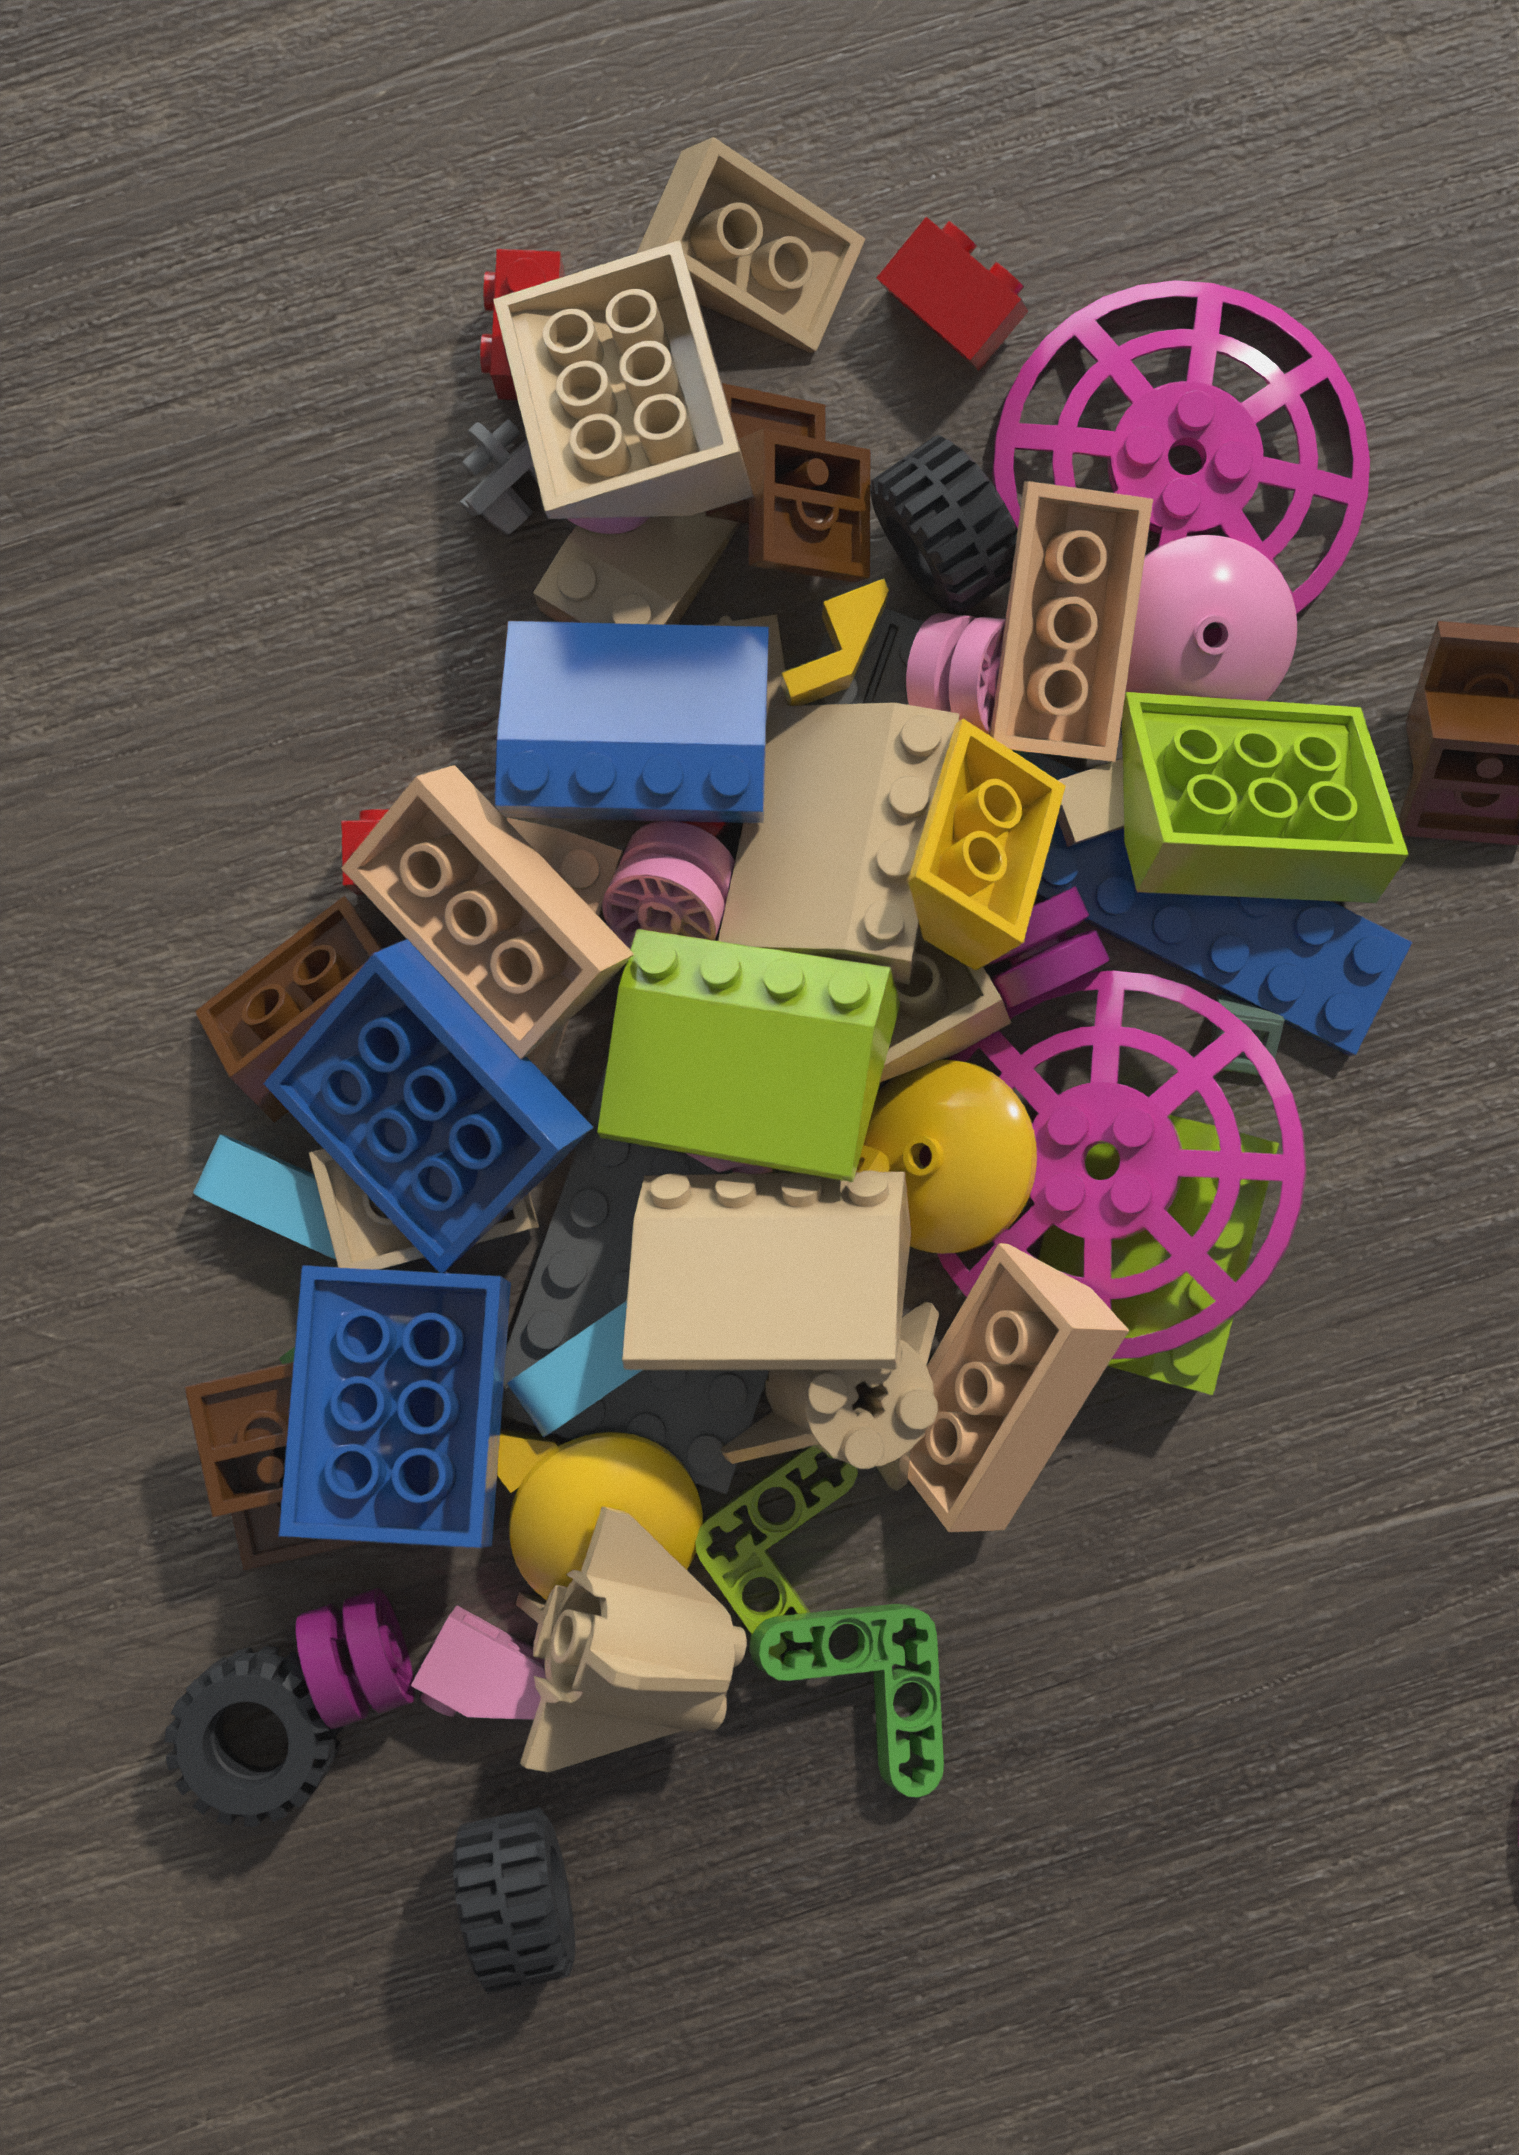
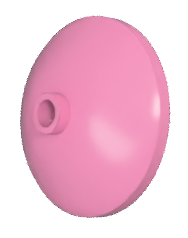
M1198 535L1184 537L1168 542L1147 554L1144 560L1126 692L1266 701L1275 692L1286 675L1293 658L1297 639L1296 609L1289 587L1281 573L1256 549L1243 542L1222 536ZM1216 622L1222 629V637L1216 645L1209 647L1203 640V631L1208 624Z

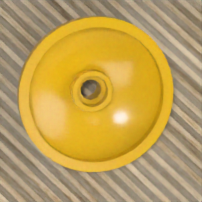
M937 1060L934 1063L893 1077L877 1093L863 1145L880 1150L888 1156L890 1172H905L911 1227L910 1246L931 1253H960L979 1248L991 1242L1008 1229L1017 1219L1030 1196L1037 1166V1147L1032 1123L1024 1105L1015 1092L998 1076L980 1066L955 1060ZM925 1145L930 1148L932 1153V1160L926 1168L921 1164L919 1158L920 1151Z
M606 1432L586 1435L568 1441L540 1459L521 1482L513 1499L509 1517V1538L516 1565L527 1583L546 1600L555 1585L564 1587L570 1585L573 1579L566 1574L572 1570H582L602 1506L624 1511L631 1515L687 1570L696 1554L695 1541L699 1528L703 1525L701 1501L691 1475L676 1456L658 1443L647 1438L627 1433Z

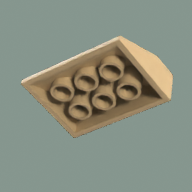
M680 240L493 299L548 519L692 516L754 496Z
M900 703L769 707L766 718L764 823H743L718 941L890 967L894 982L910 985L921 929L908 885V878L955 724L959 722L960 714Z
M862 1171L855 1174L854 1182L797 1172L784 1174H746L735 1172L711 1175H681L677 1173L644 1175L633 1224L622 1358L624 1370H896L911 1237L905 1172Z

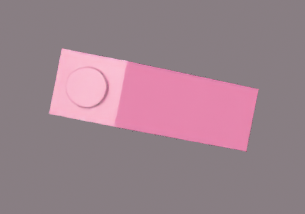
M456 1606L448 1616L411 1686L423 1692L420 1699L427 1706L447 1716H454L457 1711L466 1717L534 1720L541 1699L535 1687L534 1676L545 1678V1659L533 1657L534 1648L465 1609Z

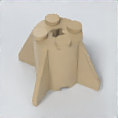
M924 1301L902 1317L896 1370H769V1381L766 1380V1396L772 1412L719 1450L727 1461L734 1464L814 1446L833 1458L860 1469H870L876 1466L888 1486L898 1491L907 1484L911 1449L924 1436L927 1427L935 1421L938 1413V1403L933 1395L934 1384L926 1367L939 1317L938 1311L932 1303Z
M602 1506L582 1570H572L566 1574L573 1579L568 1587L555 1585L547 1600L543 1597L519 1592L516 1605L538 1623L533 1657L545 1659V1678L534 1676L535 1687L541 1699L520 1762L524 1768L551 1772L683 1730L696 1732L701 1728L709 1730L719 1728L726 1715L727 1700L725 1695L730 1684L733 1667L739 1665L745 1655V1631L741 1627L733 1626L731 1616L724 1606L631 1515L624 1511Z

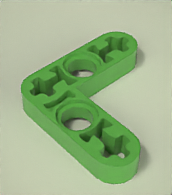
M888 1604L775 1616L764 1620L756 1627L751 1636L749 1648L752 1661L758 1669L777 1680L792 1681L873 1671L878 1766L881 1777L887 1785L907 1797L919 1798L925 1796L938 1786L944 1769L938 1643L935 1624L928 1614L910 1605ZM903 1620L905 1624L916 1628V1637L906 1640L905 1651L906 1660L917 1665L919 1664L918 1671L906 1668L892 1671L893 1664L905 1666L903 1646L892 1642V1634L902 1630ZM852 1624L858 1633V1646L855 1652L848 1658L842 1660L835 1659L830 1653L829 1638L833 1630L838 1626ZM783 1632L784 1637L794 1642H811L814 1654L804 1649L789 1651L785 1653L784 1664H781L779 1659L769 1655V1646L779 1644L780 1633ZM915 1682L921 1689V1705L913 1715L899 1717L893 1706L894 1695L903 1684ZM899 1729L908 1732H917L923 1730V1734L918 1735L915 1733H910L909 1743V1740L903 1738L900 1735H896V1730ZM910 1746L912 1753L923 1758V1765L913 1769L912 1779L899 1771V1764L909 1761Z

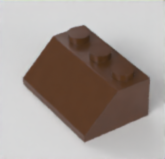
M345 895L195 1011L229 1077L274 1123L289 1111L264 1085V1082L374 953L386 948Z

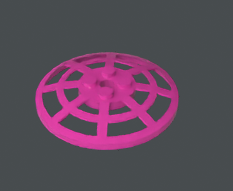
M1175 280L1137 285L1104 296L1072 314L1043 339L1022 366L1005 400L994 440L993 486L1004 501L1017 528L1020 506L1017 500L1013 469L1014 450L1053 452L1052 470L1054 485L1077 488L1072 464L1073 454L1108 458L1109 481L1115 494L1153 499L1149 530L1160 534L1158 547L1180 538L1207 535L1222 529L1227 538L1243 542L1263 554L1279 572L1280 570L1273 558L1282 552L1299 530L1311 505L1313 496L1347 505L1343 524L1328 554L1311 576L1295 591L1292 592L1289 588L1293 597L1296 615L1322 592L1342 566L1359 532L1368 498L1370 456L1365 423L1354 391L1335 358L1311 331L1282 309L1250 293L1214 283ZM1166 297L1197 298L1193 330L1175 329L1153 332L1118 346L1095 321L1113 310L1143 300ZM1222 303L1242 308L1271 322L1299 343L1312 358L1284 374L1275 363L1255 348L1232 337L1219 334ZM1074 337L1097 363L1088 369L1072 390L1060 414L1058 425L1019 423L1024 403L1039 373L1057 350L1070 338ZM1191 349L1186 381L1168 383L1156 388L1150 385L1132 362L1138 357L1161 350ZM1216 353L1244 364L1263 378L1268 385L1242 403L1229 393L1212 386ZM1110 377L1132 404L1122 416L1116 430L1106 431L1077 427L1079 418L1088 400L1101 383ZM1327 378L1339 397L1349 426L1353 454L1352 479L1317 469L1318 451L1315 430L1307 407L1300 395ZM1283 406L1289 414L1296 434L1299 454L1298 464L1263 456L1262 440L1256 424ZM1179 445L1194 448L1201 457V470L1192 475H1183L1176 472L1169 463V451ZM1258 483L1294 491L1292 501L1282 521L1272 534L1262 542L1242 511L1253 496ZM1221 628L1203 631V640L1207 646L1212 647L1221 640Z
M1123 971L1085 973L1039 996L1007 1008L1006 1011L1009 1019H1012L1014 1016L1043 1001L1077 991L1098 990L1095 1026L1080 1027L1056 1034L1032 1046L1022 1055L998 1030L949 1057L948 1060L967 1062L974 1052L980 1048L1002 1072L999 1078L1012 1090L1016 1088L1039 1113L1032 1123L1037 1147V1166L1030 1196L1035 1204L1009 1230L1006 1229L1001 1235L992 1240L995 1245L970 1271H968L956 1253H937L945 1270L967 1297L998 1243L1009 1244L1032 1256L1027 1250L1055 1224L1068 1233L1084 1238V1278L1067 1273L1064 1274L1090 1287L1110 1310L1111 1299L1128 1298L1152 1292L1188 1272L1215 1302L1199 1314L1166 1330L1134 1338H1124L1112 1359L1142 1358L1177 1349L1213 1332L1241 1311L1268 1282L1289 1247L1302 1209L1307 1171L1304 1131L1294 1095L1276 1060L1252 1030L1223 1005L1187 985L1151 974ZM1125 990L1147 992L1176 1001L1208 1018L1224 1033L1193 1058L1184 1049L1158 1035L1136 1028L1122 1027ZM1085 1046H1093L1090 1083L1073 1087L1057 1095L1034 1070L1041 1063L1063 1052ZM1120 1046L1131 1047L1150 1053L1172 1065L1178 1072L1150 1097H1147L1131 1087L1118 1084ZM1243 1052L1256 1067L1272 1098L1282 1135L1283 1154L1242 1152L1241 1138L1234 1113L1221 1087L1213 1079L1215 1075ZM1197 1091L1203 1097L1214 1119L1220 1141V1151L1182 1150L1179 1135L1168 1117ZM1098 1144H1112L1120 1155V1166L1117 1172L1105 1180L1093 1179L1088 1174L1085 1166L1088 1152ZM927 1145L923 1146L919 1155L920 1162L925 1168L932 1160V1153ZM1182 1177L1219 1178L1218 1189L1212 1207L1199 1230L1191 1237L1167 1212L1177 1195ZM1241 1179L1282 1182L1280 1201L1268 1237L1251 1266L1235 1283L1207 1253L1216 1244L1231 1218L1239 1195ZM1147 1229L1172 1255L1165 1262L1145 1272L1111 1279L1113 1240L1131 1237Z

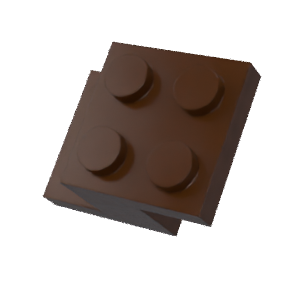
M722 383L754 496L706 511V516L749 524V566L854 583L870 578L871 450L825 441L826 404Z
M1437 621L1406 719L1414 773L1399 816L1402 836L1519 845V627Z
M294 1362L185 1387L212 1517L231 1513L243 1571L370 1542L279 1536Z

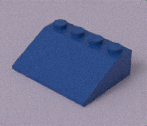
M508 621L497 732L495 806L504 817L764 823L769 627Z
M408 939L374 953L264 1082V1085L439 1273H444L552 1172L594 1128L527 1056L520 1059Z
M302 1266L279 1536L475 1548L492 1546L511 1288L509 1281L501 1276Z

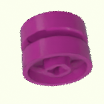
M1076 886L1033 905L1023 944L985 965L988 966L1007 959L1011 963V965L990 979L1002 998L1006 1009L1063 985L1110 960L1096 930H1090L1071 937H1067L1065 933L1089 916Z
M380 1588L346 1598L343 1603L342 1612L336 1605L330 1603L297 1616L296 1640L303 1674L315 1707L324 1723L330 1729H336L365 1719L368 1715L369 1704L376 1712L383 1713L414 1701L415 1688L411 1686L414 1676L405 1639L394 1609L386 1594Z

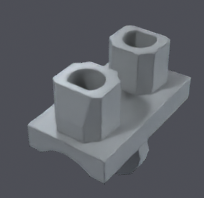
M507 419L497 430L490 433L482 424L476 422L468 430V434L477 445V448L462 463L473 476H476L490 462L496 468L470 491L460 503L471 516L482 514L489 523L505 535H509L533 513L510 487L526 471L538 483L528 439L509 455L505 448L521 434L518 428Z

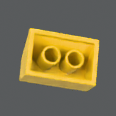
M961 719L955 724L910 871L908 885L923 939L976 971L1024 942L1066 786L965 719Z

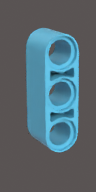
M220 1134L193 1193L214 1205L336 1260L315 1175L249 1144Z
M627 1301L507 1382V1385L543 1437L642 1371L624 1370L622 1361Z

